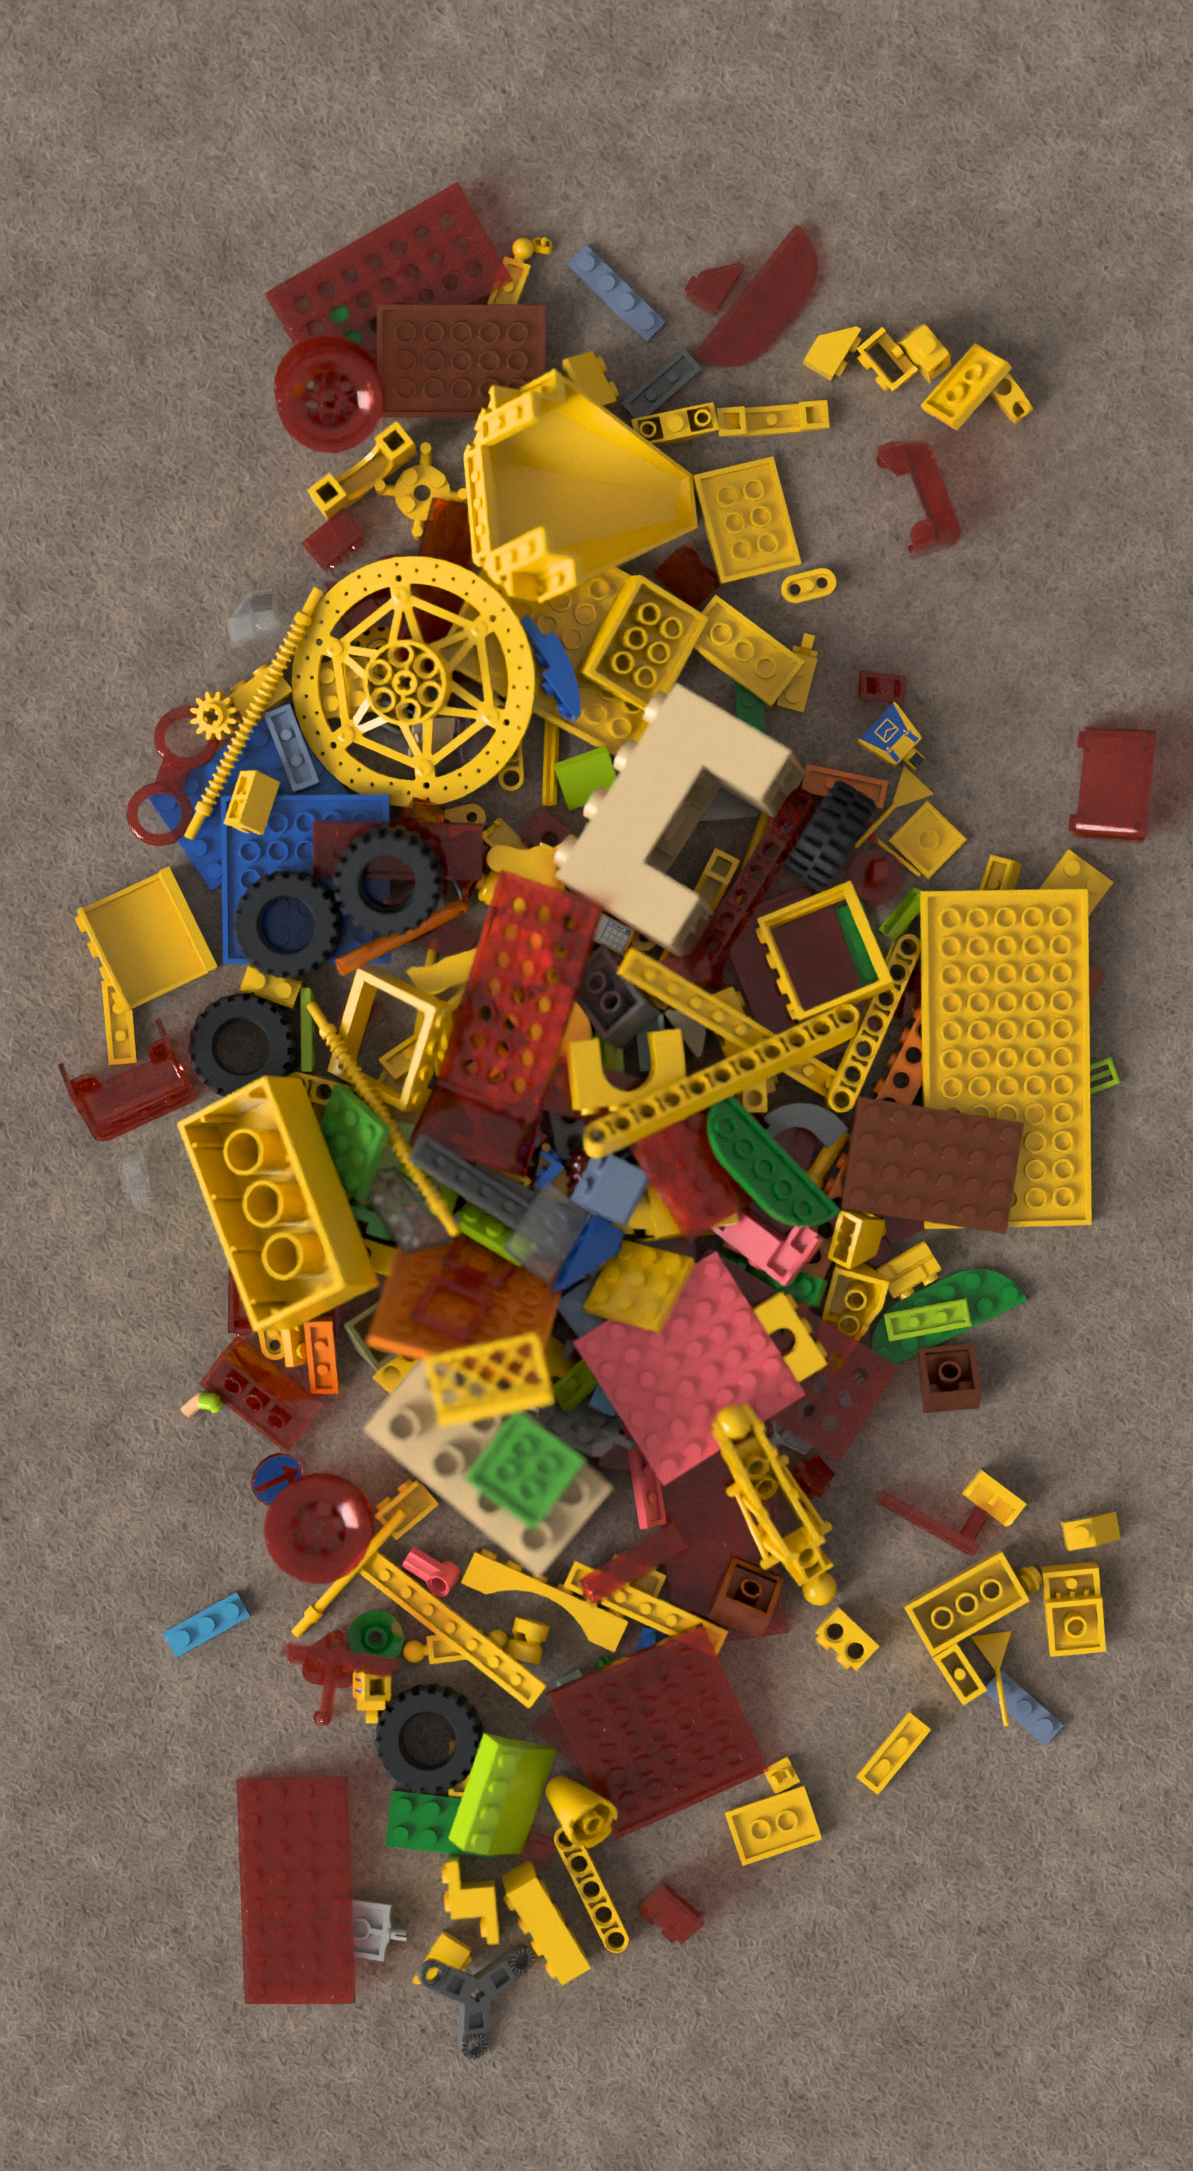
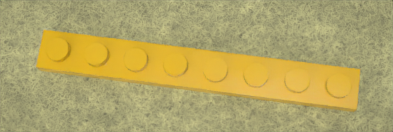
M379 1550L359 1570L358 1573L528 1708H532L548 1685L442 1600L433 1595Z

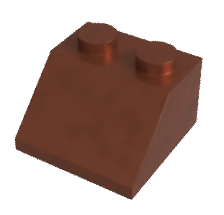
M974 1343L918 1348L919 1381L923 1413L978 1409L982 1393Z
M732 1557L708 1617L760 1639L772 1617L784 1578Z

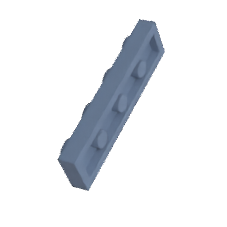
M585 245L568 262L567 267L645 343L666 324L589 246Z

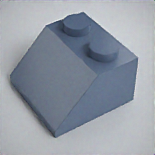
M610 1154L601 1158L592 1157L570 1200L592 1215H599L604 1219L626 1226L652 1176Z

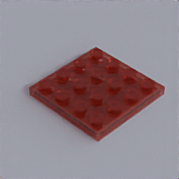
M711 1106L628 1145L687 1243L755 1201L719 1162L711 1147L708 1136V1116Z

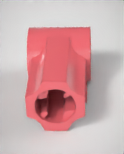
M416 1547L411 1549L402 1565L404 1569L424 1580L429 1591L438 1597L446 1596L461 1578V1571L455 1563L451 1561L440 1563Z

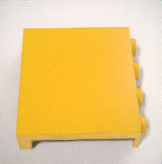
M169 866L149 878L89 906L80 907L77 910L79 916L75 917L76 923L82 933L87 932L91 940L87 943L88 948L94 958L99 957L103 965L99 968L101 975L106 983L111 981L115 992L111 993L113 1000L118 1008H124L125 1013L217 970L218 966Z

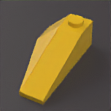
M836 1263L815 1342L819 1341L828 1354L824 1358L827 1365L817 1370L818 1372L836 1376L853 1352L854 1347L868 1330L876 1315L883 1308L890 1280L865 1263H861L852 1269Z

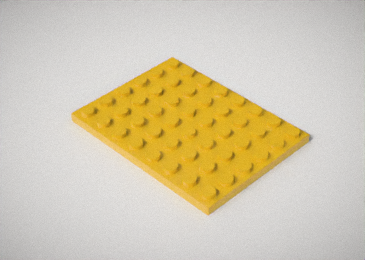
M614 567L539 603L534 600L511 597L507 593L508 590L504 586L498 585L487 575L488 571L482 568L479 576L492 585L506 599L519 619L529 615L544 637L554 631L573 667L580 697V717L577 721L572 723L569 718L565 720L556 708L558 703L553 696L548 697L540 686L542 682L540 676L547 669L545 666L541 668L535 660L536 695L533 713L596 748L606 745L609 755L615 758L629 739L639 743L650 726V723L644 720L645 710L601 689L576 673L624 584L631 575ZM466 600L458 613L459 616L472 621L481 615ZM492 615L491 620L494 622L496 617ZM453 623L446 637L463 631L464 627ZM492 632L486 637L493 692L507 699L508 669L506 659L496 633ZM468 638L440 649V653L447 662L454 657ZM475 645L454 671L482 685L478 648ZM686 662L684 663V665H683V667H682L680 673L678 674V676H677V678H676L674 684L672 685V687H671V689H670L668 695H669L670 692L672 691V689H673V687H674V685H675V683H676L678 677L680 676V674H681V672H682V670H683V668H684Z

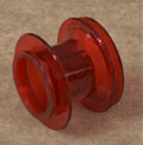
M322 334L311 336L298 342L283 356L274 377V395L279 417L284 428L297 442L312 450L323 453H337L354 448L368 438L381 418L384 394L382 384L377 375L376 366L366 350L346 337ZM328 372H335L337 374L334 380H327L325 376ZM314 380L318 382V386L315 389H309L307 383ZM345 383L353 384L348 392L342 390V386ZM326 393H335L333 401H324ZM312 400L317 404L315 408H311L306 403ZM348 403L345 407L340 409L342 404Z
M314 1473L292 1481L272 1501L264 1524V1537L267 1549L274 1562L290 1577L311 1584L334 1582L351 1573L364 1559L374 1534L372 1509L364 1494L350 1481L328 1473ZM325 1503L330 1507V1512L327 1515L320 1514L318 1510L320 1504ZM301 1509H307L310 1512L308 1520L300 1519L299 1511ZM335 1518L343 1519L345 1525L342 1529H336L333 1526ZM315 1522H321L326 1527L321 1537L315 1536L311 1531L315 1527ZM302 1529L305 1533L304 1539H296L294 1530ZM330 1538L338 1539L339 1547L337 1549H331L328 1546ZM316 1543L320 1548L319 1553L309 1552L308 1545Z

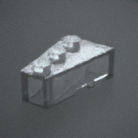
M396 1166L376 1171L366 1201L402 1251L408 1254L451 1243L453 1237H451L439 1216L434 1215L430 1210L431 1204L426 1203L427 1197H423L420 1190L417 1189L418 1184L413 1183V1180ZM454 1214L452 1217L459 1226L461 1219Z

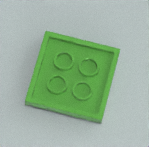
M334 1084L320 1129L341 1185L357 1201L367 1200L391 1128L344 1084Z
M516 1410L510 1415L464 1480L535 1530L582 1466L585 1459Z

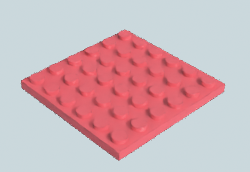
M716 1251L695 1263V1267L660 1333L607 1319L573 1341L574 1346L663 1486L720 1450L718 1442L711 1433L714 1430L711 1422L716 1420L718 1413L723 1407L746 1403L750 1409H753L757 1418L764 1422L806 1395Z

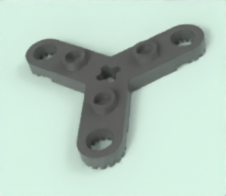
M524 1944L513 1946L475 1975L434 1958L425 1960L418 1968V1980L425 1987L460 2002L458 2047L460 2052L470 2060L479 2059L487 2051L490 2000L516 1982L518 1977L525 1972H529L528 1970H531L532 1965L535 1964V1954ZM525 1953L526 1958L524 1962L520 1965H515L516 1957L518 1958L517 1955ZM434 1967L438 1968L436 1976L428 1980L426 1977V1973H429L428 1970H432L431 1968L434 1969ZM476 1988L480 1989L481 1991L476 1993L475 1998H473L471 1993H474ZM471 2039H479L476 2048L473 2050L467 2049V2045L470 2044L469 2041L472 2042Z

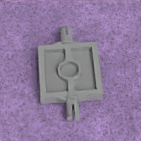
M343 1896L336 1897L335 1911L331 1918L315 1916V1923H313V1928L329 1930L331 1937L329 1953L383 1962L386 1960L388 1944L391 1939L407 1942V1935L409 1934V1930L392 1928L393 1904Z

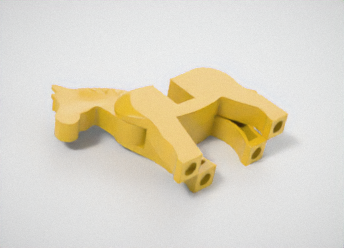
M541 842L539 846L528 850L516 849L506 845H497L491 848L487 855L488 866L496 872L507 873L509 880L520 890L519 896L491 921L482 941L475 949L446 957L431 966H413L406 971L416 988L450 1005L454 1004L461 996H464L482 979H487L490 989L504 1013L524 1034L518 1044L508 1052L515 1062L496 1079L490 1080L477 1061L467 1065L496 1114L534 1091L542 1078L556 1067L558 1068L554 1074V1083L563 1098L567 1101H572L565 1042L594 1039L586 1014L561 981L525 1004H522L520 1001L525 997L515 983L511 986L508 982L519 975L518 930L520 928L541 929L547 925H557L565 884L556 877L560 867L554 864V857L562 843L552 848ZM506 1079L504 1082L498 1085H492L500 1080Z

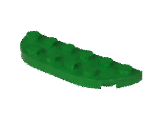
M733 1095L711 1106L708 1116V1136L716 1157L724 1168L769 1215L790 1226L814 1227L829 1221L841 1212Z
M967 1269L954 1273L897 1301L884 1314L967 1298L972 1326L889 1342L884 1315H882L876 1325L871 1342V1356L875 1371L880 1373L917 1355L918 1348L933 1347L1028 1301V1299L1012 1280L995 1271Z

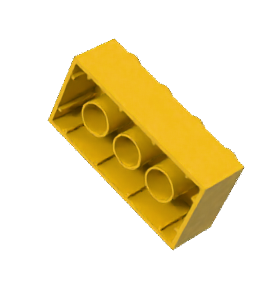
M265 1076L177 1123L254 1331L291 1330L379 1285L301 1078Z

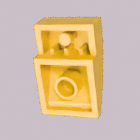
M1097 1562L1040 1567L1043 1579L1042 1589L1050 1657L1106 1652L1103 1603Z

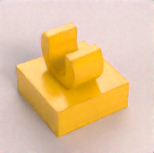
M357 1699V1710H366V1724L377 1723L378 1710H385L386 1701L363 1702Z
M788 1756L762 1768L775 1794L800 1782Z

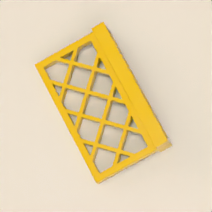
M537 1332L430 1355L424 1358L438 1411L437 1418L440 1427L544 1405L553 1401L554 1392L552 1384L549 1382ZM532 1341L535 1352L530 1360L515 1352L519 1344ZM512 1345H514V1347H513L512 1350L507 1347V1346H512ZM499 1348L509 1354L502 1366L487 1358L493 1349ZM487 1351L484 1356L480 1354V1352ZM473 1355L481 1360L474 1372L459 1364L464 1356ZM512 1356L526 1364L519 1377L505 1369ZM459 1357L456 1362L452 1360V1358ZM535 1357L537 1359L538 1365L533 1363ZM444 1361L453 1366L446 1379L435 1373L434 1362ZM483 1363L498 1370L491 1383L476 1375ZM529 1367L540 1373L543 1383L531 1385L522 1378ZM455 1369L470 1377L463 1389L449 1381ZM501 1373L516 1381L511 1390L503 1391L494 1385ZM473 1379L488 1387L483 1396L475 1397L466 1391ZM437 1380L442 1383L440 1388L438 1386ZM518 1384H521L522 1386H524V1387L517 1388ZM445 1385L460 1394L455 1402L443 1404L440 1393Z

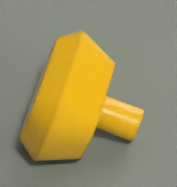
M546 237L532 239L534 252L547 255L552 252L553 245L551 240Z

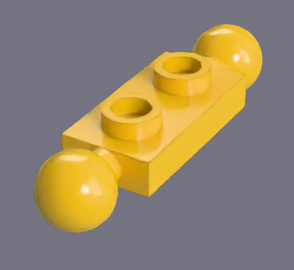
M519 238L513 243L512 252L514 259L504 257L487 304L519 303L532 268L531 265L524 263L534 253V245L531 240Z
M494 1630L487 1636L503 1650L507 1648L509 1639L505 1632ZM436 1634L427 1635V1644L425 1645L419 1641L412 1640L406 1643L403 1648L405 1659L412 1663H417L424 1656L428 1655L430 1664L468 1660Z

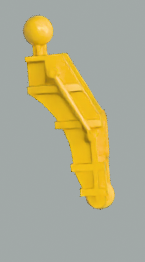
M746 1403L723 1407L718 1413L716 1420L711 1422L714 1429L711 1433L718 1442L721 1455L727 1462L735 1480L734 1484L726 1488V1493L731 1498L735 1496L740 1505L748 1527L763 1559L760 1560L761 1567L767 1570L781 1562L798 1585L802 1586V1594L807 1602L816 1606L829 1604L836 1595L837 1585L832 1575L825 1572L832 1568L833 1564L823 1553L820 1545L826 1542L823 1535L832 1530L831 1523L827 1520L823 1522L806 1494L786 1467L789 1464L787 1455L782 1454L776 1458L778 1453L763 1433L765 1430L764 1425L757 1418L753 1409H750ZM749 1430L752 1433V1435L748 1436L747 1438L743 1439L735 1445H732V1443L729 1441L743 1438L749 1432ZM777 1488L799 1526V1529L784 1538L780 1537L767 1511L759 1500L772 1497ZM799 1498L801 1499L805 1507L800 1505L798 1501ZM747 1508L752 1513H754L757 1521L759 1522V1525H757L758 1530L756 1528L755 1523H753Z

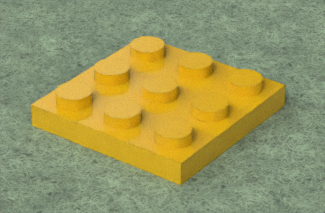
M621 1239L622 1247L619 1253L606 1262L583 1308L588 1314L660 1333L695 1267L694 1259Z

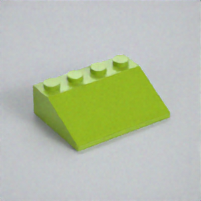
M484 1733L448 1839L467 1852L484 1855L522 1854L557 1749L551 1746Z

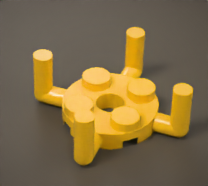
M427 442L422 443L420 446V465L404 470L398 478L396 485L385 484L383 480H377L374 483L377 494L395 496L397 506L401 512L414 520L412 535L418 541L424 537L425 522L441 515L449 502H468L467 489L461 488L459 491H450L449 483L444 474L431 466L432 448ZM419 486H426L431 491L430 497L425 501H419L414 496V492Z

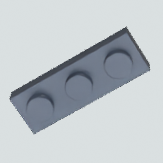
M287 704L264 713L293 792L295 793L319 784L320 781L291 705Z
M1000 1669L1007 1713L1046 1746L1064 1725ZM994 1675L985 1685L987 1689L985 1693L1001 1707L996 1676Z

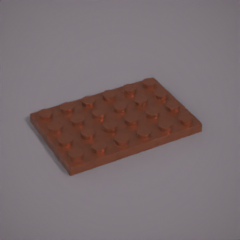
M377 304V417L479 418L482 408L487 409L491 401L489 391L492 385L519 390L522 386L545 375V304Z
M858 1097L840 1208L1006 1234L1024 1123Z

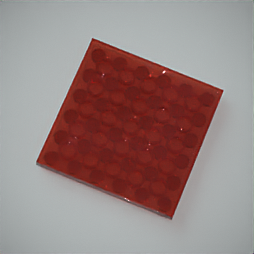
M702 1622L548 1691V1696L593 1792L608 1799L616 1807L617 1820L613 1818L610 1825L615 1840L769 1771Z

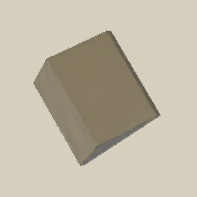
M668 1009L664 1012V1017L673 1029H681L682 1041L694 1057L698 1059L703 1052L706 1026L681 1011Z

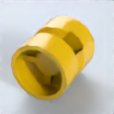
M515 1616L512 1627L514 1638L509 1639L506 1652L514 1659L532 1664H540L544 1651L541 1643L546 1642L550 1626L539 1621Z

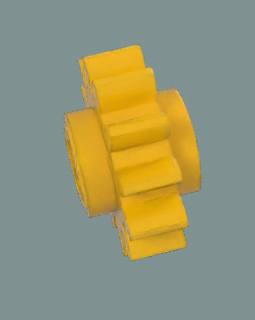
M212 691L205 692L206 699L202 697L195 699L199 707L190 709L192 713L197 714V718L192 719L190 723L200 725L196 731L197 734L207 732L206 740H213L215 736L218 740L225 739V733H235L231 724L240 723L238 718H234V713L239 712L240 708L231 707L234 698L228 697L224 699L225 694L223 691H218L215 695ZM213 711H215V714L218 715V720H216V717L212 716Z

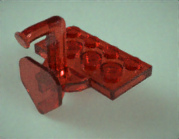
M338 1629L332 1630L312 1646L291 1642L283 1644L280 1654L281 1657H287V1663L302 1665V1675L307 1682L323 1686L320 1710L313 1714V1722L318 1726L330 1724L336 1688L344 1689L353 1685V1673L363 1672V1669L371 1670V1676L387 1678V1676L391 1677V1673L399 1671L401 1662L399 1659L351 1652L342 1631Z

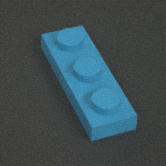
M237 1591L165 1631L164 1635L176 1657L249 1618L251 1615Z

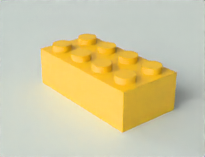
M999 1549L902 1605L931 1656H934L1030 1600L1004 1554Z

